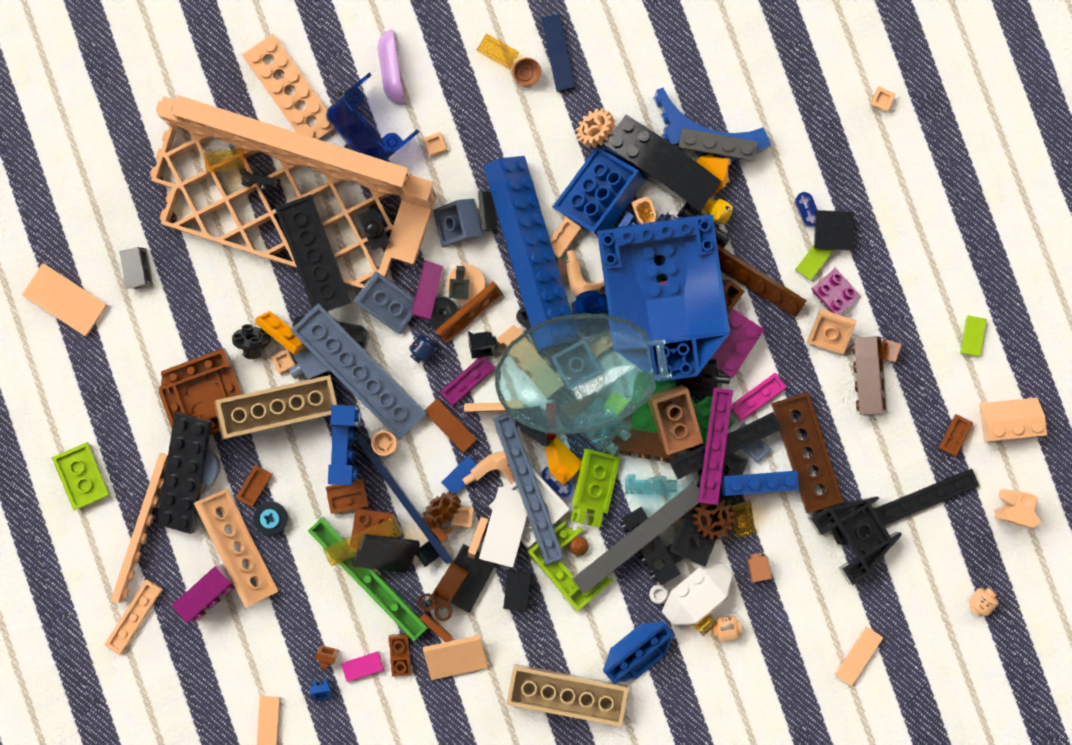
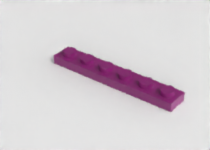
M713 388L698 503L718 505L733 390Z

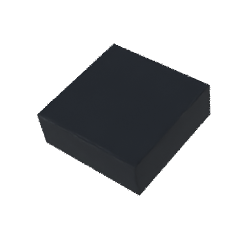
M429 541L422 545L416 553V556L425 567L440 557Z

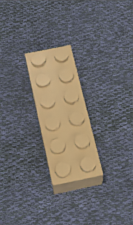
M328 375L215 400L214 405L222 440L330 416L331 405H337L331 376Z
M514 664L506 705L622 727L629 687L628 685L613 684L608 681Z

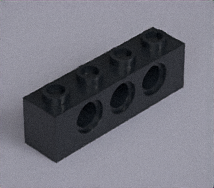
M640 506L621 518L623 522L620 524L625 533L631 532L636 525L641 524L648 517ZM658 535L651 541L655 545L653 551L646 552L644 547L640 549L642 553L640 559L645 567L649 565L652 572L649 574L654 583L659 582L660 585H663L681 573ZM657 558L664 560V566L660 569L654 567V560Z

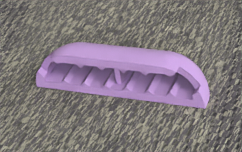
M391 29L380 37L377 45L383 89L391 101L397 104H405L394 30Z

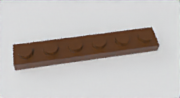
M717 244L722 272L794 317L798 315L805 305L806 299Z

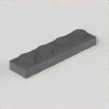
M682 128L678 148L754 162L758 142Z

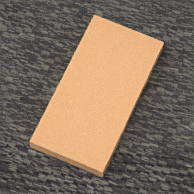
M42 263L22 296L86 337L107 307L106 303Z

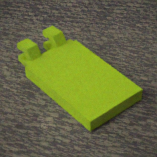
M591 449L584 450L572 502L574 510L572 511L571 521L584 524L587 512H590L587 525L600 528L603 513L608 514L621 457Z

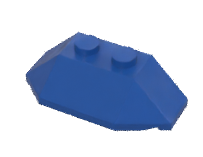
M664 621L640 624L610 648L603 672L613 684L637 679L666 655L674 634Z

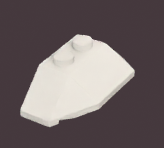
M721 562L706 565V567H699L670 592L662 613L673 626L698 624L728 599L733 579L732 574Z

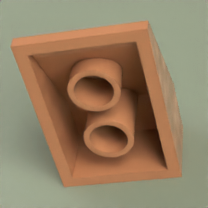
M679 385L646 397L666 455L703 443L688 388Z

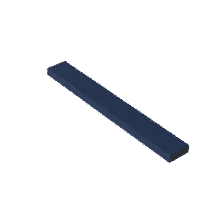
M364 435L356 438L357 443L445 564L452 561V556L424 522L420 512L380 457L373 451L372 446Z

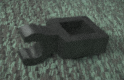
M457 266L456 279H450L449 298L468 299L470 280H464V266Z

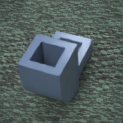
M207 450L202 482L208 486H213L220 474L221 464L218 456L212 450Z

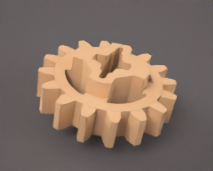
M603 108L600 111L595 109L594 113L589 111V116H583L584 120L578 122L580 127L576 128L578 132L576 137L587 148H590L591 145L593 148H596L598 143L602 146L603 141H608V136L613 135L611 130L616 128L613 124L616 121L611 113Z

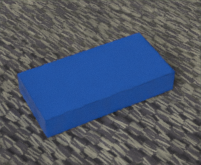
M468 455L441 483L451 493L457 494L465 486L462 479L471 474L470 470L477 464Z

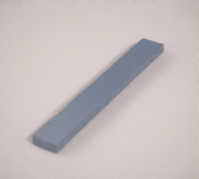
M512 413L492 419L544 563L548 565L561 560L564 556Z

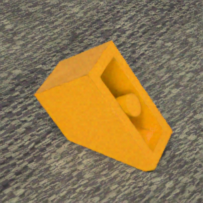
M557 437L545 447L549 472L564 485L580 469L582 461Z

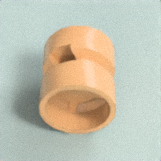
M380 431L373 436L371 446L376 454L390 456L397 451L398 439L391 432Z

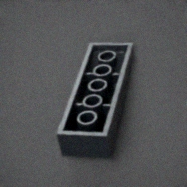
M628 115L624 116L613 131V135L604 144L606 152L639 170L646 179L699 213L721 184L717 177L687 154Z

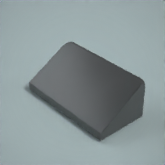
M478 191L482 229L484 232L497 230L491 192Z

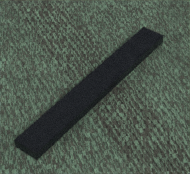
M970 468L873 509L885 526L977 488L979 483L973 469ZM837 527L831 529L837 545L846 542Z

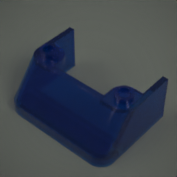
M369 72L327 109L325 116L329 124L351 150L387 161L420 131L418 129L415 130L405 140H402L396 133H388L383 138L377 134L357 110L364 100V95L359 88L372 76Z

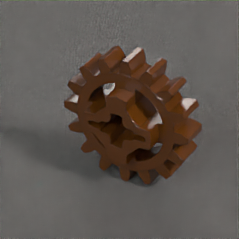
M448 491L446 494L443 492L440 497L436 496L435 499L430 501V506L425 507L427 511L423 512L424 517L422 519L429 528L435 529L437 526L440 528L443 523L447 524L448 521L454 518L453 515L459 512L457 509L461 507V500L454 492Z
M725 500L718 503L712 511L705 510V508L715 505L699 503L701 508H694L697 514L692 515V518L696 519V522L692 525L698 526L697 533L703 532L702 538L709 535V540H713L714 536L719 540L721 539V534L723 536L728 535L726 530L731 531L733 529L730 524L734 523L735 520L731 519L730 516L734 515V512L728 511L731 507L730 505L724 506ZM722 511L725 514L726 520L722 517ZM716 513L715 519L717 520V522L711 524V518L709 516H712ZM701 518L704 519L705 526L702 525ZM713 527L722 528L720 531L717 532L711 531Z

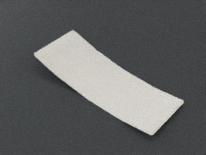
M503 487L498 488L479 559L513 567L527 518L518 491Z

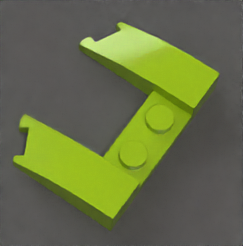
M563 521L554 529L560 548H563L583 530L580 527H577L576 531L565 526L566 521ZM538 544L526 552L555 585L575 612L580 610L614 581L613 578L608 579V576H606L588 592L583 594L572 580L573 575L560 560L545 565Z

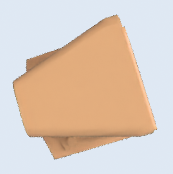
M1001 489L999 491V498L1005 505L994 510V518L1036 529L1037 525L1041 522L1034 512L1037 505V497L1025 492Z

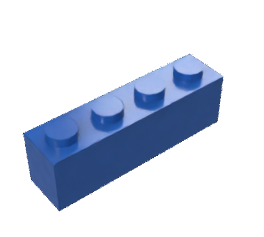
M798 470L722 476L719 496L799 490Z

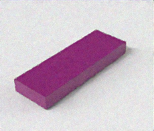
M427 260L424 261L411 311L412 316L427 321L431 319L443 266Z
M486 357L478 358L440 393L453 407L496 368Z

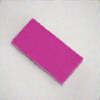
M379 651L341 663L347 682L384 670Z

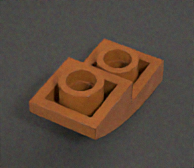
M406 633L389 635L392 677L411 675L408 635Z

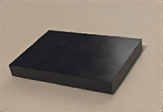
M365 534L354 555L352 566L406 573L420 547V543L417 540Z
M463 543L454 563L469 571L450 603L470 613L496 563L479 559L480 552L478 551L474 559L468 557L467 554L470 547Z

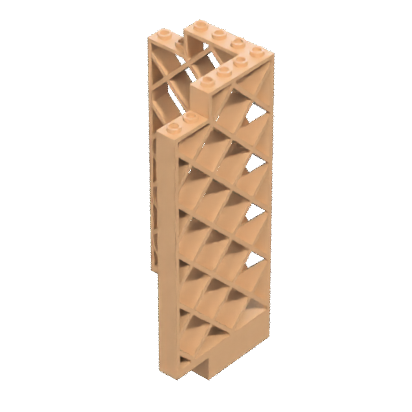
M180 95L177 96L176 100L163 96L162 101L158 102L156 108L157 115L169 128L163 134L162 141L164 143L162 149H159L156 159L158 161L156 167L152 168L150 177L152 178L151 181L155 184L172 189L166 197V209H163L160 215L163 226L297 268L285 234L276 218L278 216L276 210H272L259 185L254 184L251 187H244L227 195L217 175L218 172L240 161L243 162L247 172L254 174L246 158L262 152L278 159L283 167L266 177L277 180L287 175L298 196L294 200L310 194L314 198L332 189L343 212L322 222L324 229L347 218L358 242L334 253L335 259L338 260L362 248L373 269V272L355 281L345 279L341 272L345 284L362 289L365 286L363 283L367 282L375 271H378L387 278L392 260L415 266L438 196L434 182L411 175L406 167ZM180 127L189 131L193 139L170 151L177 128ZM217 138L234 145L238 154L212 166L202 144ZM197 147L208 169L183 181L172 159ZM166 161L178 183L177 185L161 180ZM306 166L324 174L328 182L302 195L291 172ZM212 176L223 199L198 211L187 188ZM348 180L369 188L373 197L346 209L336 186ZM257 190L268 213L242 225L232 202ZM182 191L193 214L175 223H170L179 193ZM391 195L400 196L402 200L394 225L391 224L380 202ZM377 203L388 225L384 228L386 234L391 232L390 244L386 247L379 270H377L365 246L369 244L367 237L361 238L350 217ZM227 205L238 228L219 238L210 235L202 217ZM272 219L283 243L265 252L255 250L247 231ZM197 220L203 233L185 228V226ZM242 234L248 247L229 241ZM287 249L293 262L273 255Z

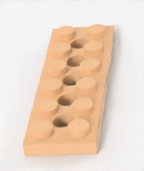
M271 34L242 54L296 133L320 140L338 128L332 116L274 34ZM266 56H273L274 61L272 64H264ZM277 71L285 73L282 80L275 79L274 76ZM289 86L295 87V93L291 96L285 94V90ZM300 101L306 103V108L303 111L296 109V104ZM309 117L317 118L316 125L308 126L307 119Z
M228 489L195 502L194 505L245 608L277 593L278 589ZM216 509L222 512V517L216 514ZM225 526L230 528V535L225 532ZM234 543L239 546V552L234 550ZM242 561L247 563L248 569L243 568ZM251 578L255 579L257 583L256 587H254L251 584Z

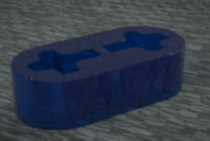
M801 192L795 198V205L802 223L806 227L811 228L815 226V219L813 223L807 221V211H809L811 216H815L817 207L810 193ZM801 196H803L804 199L808 198L809 200L806 203L808 207L807 209L805 208V205L803 203H799V201L801 200Z
M544 468L542 478L560 497L569 496L572 492L570 482L567 481L565 483L568 485V493H559L560 487L556 484L558 480L556 482L551 478L547 480L545 472L549 468Z

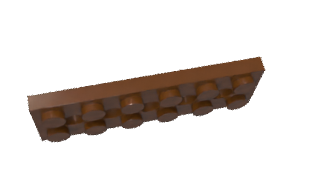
M809 392L771 403L773 412L782 428L779 431L792 471L798 470L799 494L805 512L810 513L844 502ZM793 410L798 411L801 415L798 421H793L790 418ZM798 429L806 431L805 439L800 440L797 438L796 432ZM803 448H811L812 456L810 458H805L802 455ZM811 465L818 468V474L814 477L808 474V468ZM816 484H821L824 487V492L821 495H817L814 492Z

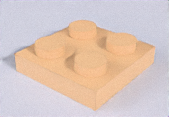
M819 309L807 343L843 355L857 320Z

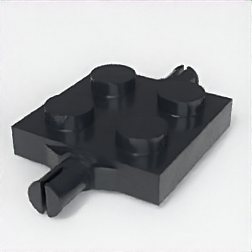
M709 360L696 377L676 379L678 386L683 385L688 388L690 394L712 396L713 388H717L718 383L730 384V376H719L717 360Z

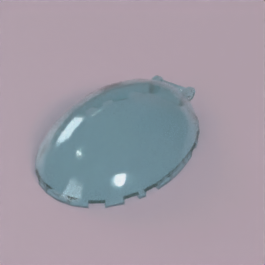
M584 313L555 317L543 321L529 330H525L523 334L513 340L505 349L496 369V392L504 409L515 420L529 428L553 434H576L600 429L619 422L637 411L655 391L656 381L671 378V373H668L663 345L665 344V339L649 341L647 332L634 323L607 314ZM653 346H656L660 369V374L655 375L650 349Z

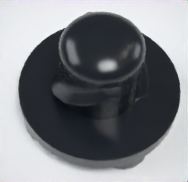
M245 324L241 327L242 329L237 330L232 335V343L238 349L243 350L242 355L245 358L257 359L261 356V350L270 344L271 336L262 328Z

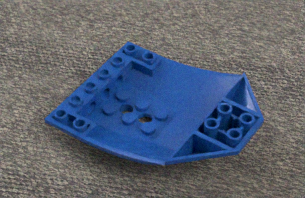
M713 214L654 221L597 231L614 350L658 382L696 377L730 334ZM660 254L665 257L664 264L656 265L654 263L656 255ZM659 274L667 275L668 281L666 284L661 285L657 282Z

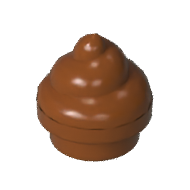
M575 537L571 540L569 548L574 555L582 556L588 551L589 545L585 538Z

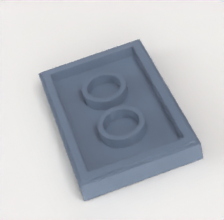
M375 271L353 302L400 334L413 317L411 311L415 298L378 271Z

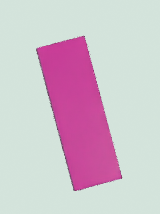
M775 372L731 404V411L741 422L787 387Z

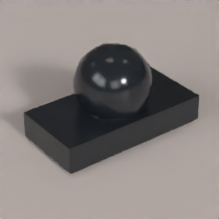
M376 208L358 214L372 251L390 244Z

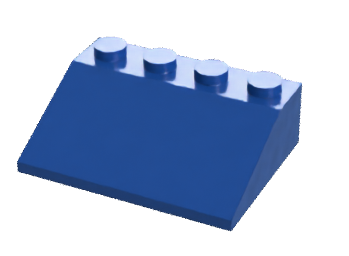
M597 146L552 207L598 239L597 231L611 229L647 180L639 170Z

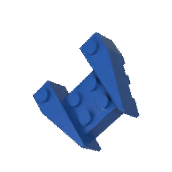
M331 405L330 425H333L331 465H328V484L354 485V482L357 481L359 466L351 465L355 457V451L351 450L352 442H355L356 436L352 427L361 428L360 410H358L357 406Z

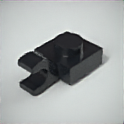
M250 172L243 173L245 176L250 177L249 182H241L244 187H251L257 184L260 189L270 191V188L276 189L278 181L275 178L254 175Z

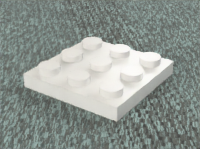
M531 466L553 526L571 508ZM515 482L507 488L518 491ZM495 500L489 505V507L492 510L494 507ZM528 516L521 536V541L527 548L536 541Z

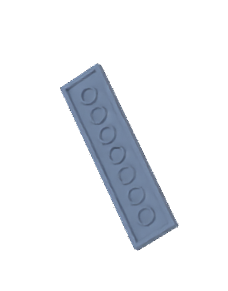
M319 303L290 330L399 440L427 414Z

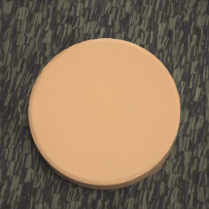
M461 265L465 267L464 280H470L468 299L455 300L461 303H468L485 288L486 283L484 275L478 268L472 265ZM456 268L450 273L448 277V291L450 286V279H456Z

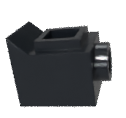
M468 331V343L472 359L494 356L497 340L496 336L492 337V332L486 331L473 334Z

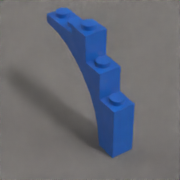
M663 87L655 92L653 97L657 107H661L663 112L661 114L662 120L665 125L668 124L663 129L664 134H661V136L674 146L679 145L682 128L758 142L756 153L768 149L771 145L764 127L740 133L711 130L691 121L681 113L669 99ZM693 151V153H697L698 157L707 154V153H702V152ZM730 158V164L737 162L740 159Z

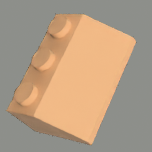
M1038 398L979 403L984 441L1047 435L1045 415Z

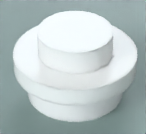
M658 584L650 589L649 596L654 603L662 604L667 601L669 592L665 586Z

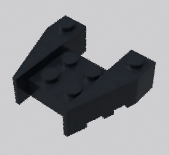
M878 496L826 507L808 518L818 535H823L834 527H837L855 555L853 559L838 567L850 585H854L867 577L902 535L901 532L897 531L890 535L874 511L871 504L879 500Z

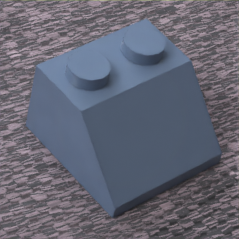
M474 199L456 200L433 210L441 247L470 241L483 236Z

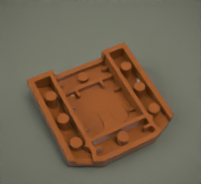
M219 349L161 371L162 380L161 386H159V394L171 428L173 426L174 414L181 412L211 420L210 435L221 432L214 401L243 394L226 349Z

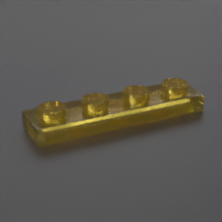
M392 517L323 548L330 565L333 566L354 557L365 534L394 538L401 536L402 531L396 518Z

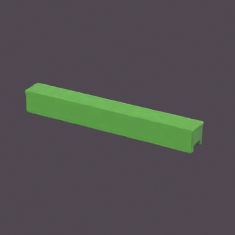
M323 516L308 530L316 541L413 641H416L429 628L419 619V615L374 569L352 566L356 550L350 547V544Z

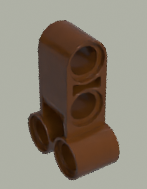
M452 562L433 593H425L419 597V607L424 611L434 609L435 617L439 621L449 620L453 614L449 603L469 571ZM425 596L432 599L431 607H425L422 604V599ZM446 607L449 610V615L446 618L439 616V608Z

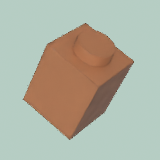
M761 552L750 554L751 558L746 559L750 581L758 582L772 579L768 557L762 555Z

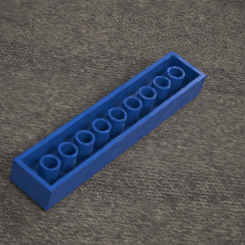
M525 155L498 158L483 165L537 349L557 346L578 339L577 328Z

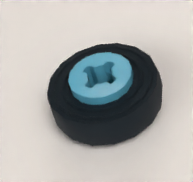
M269 501L262 503L254 512V526L263 535H278L287 526V511L277 502Z

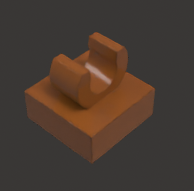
M442 524L440 528L437 526L435 529L432 527L430 529L443 542L449 537L446 533L451 532L453 527L444 529Z
M320 645L315 660L321 661L319 668L327 670L329 664H334L339 649Z

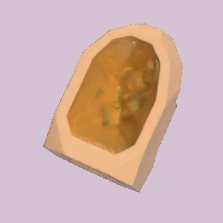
M650 196L631 202L639 224L656 221V213Z

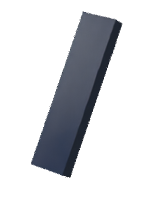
M560 14L541 17L556 92L575 89Z

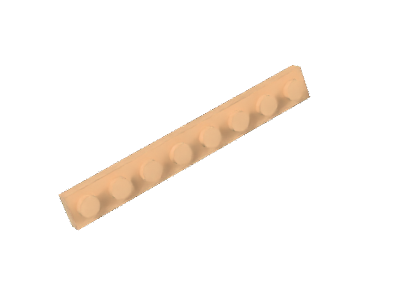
M159 453L111 598L112 602H123L128 596L129 589L127 587L129 581H132L134 578L135 570L133 569L135 563H138L140 560L141 552L139 551L141 545H144L147 539V533L145 532L147 526L152 524L154 516L151 514L153 508H156L159 503L160 497H158V493L163 488L168 454Z

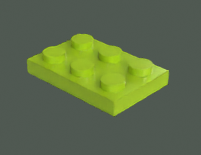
M89 442L51 457L73 510H78L111 495Z

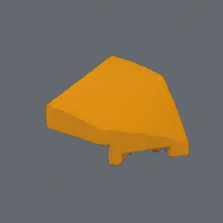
M708 154L696 160L697 163L721 181V184L711 196L713 197L726 186V183L730 182L728 165H730L731 159L726 157L719 158L713 156V154Z

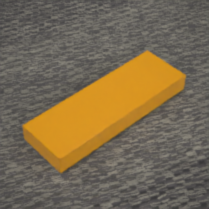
M271 311L255 318V324L291 353L296 354L307 348L290 331L292 328Z

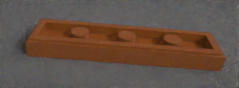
M492 281L435 332L447 344L504 294Z

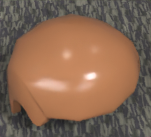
M530 57L519 59L512 68L513 79L517 84L524 87L532 86L538 82L541 76V66Z

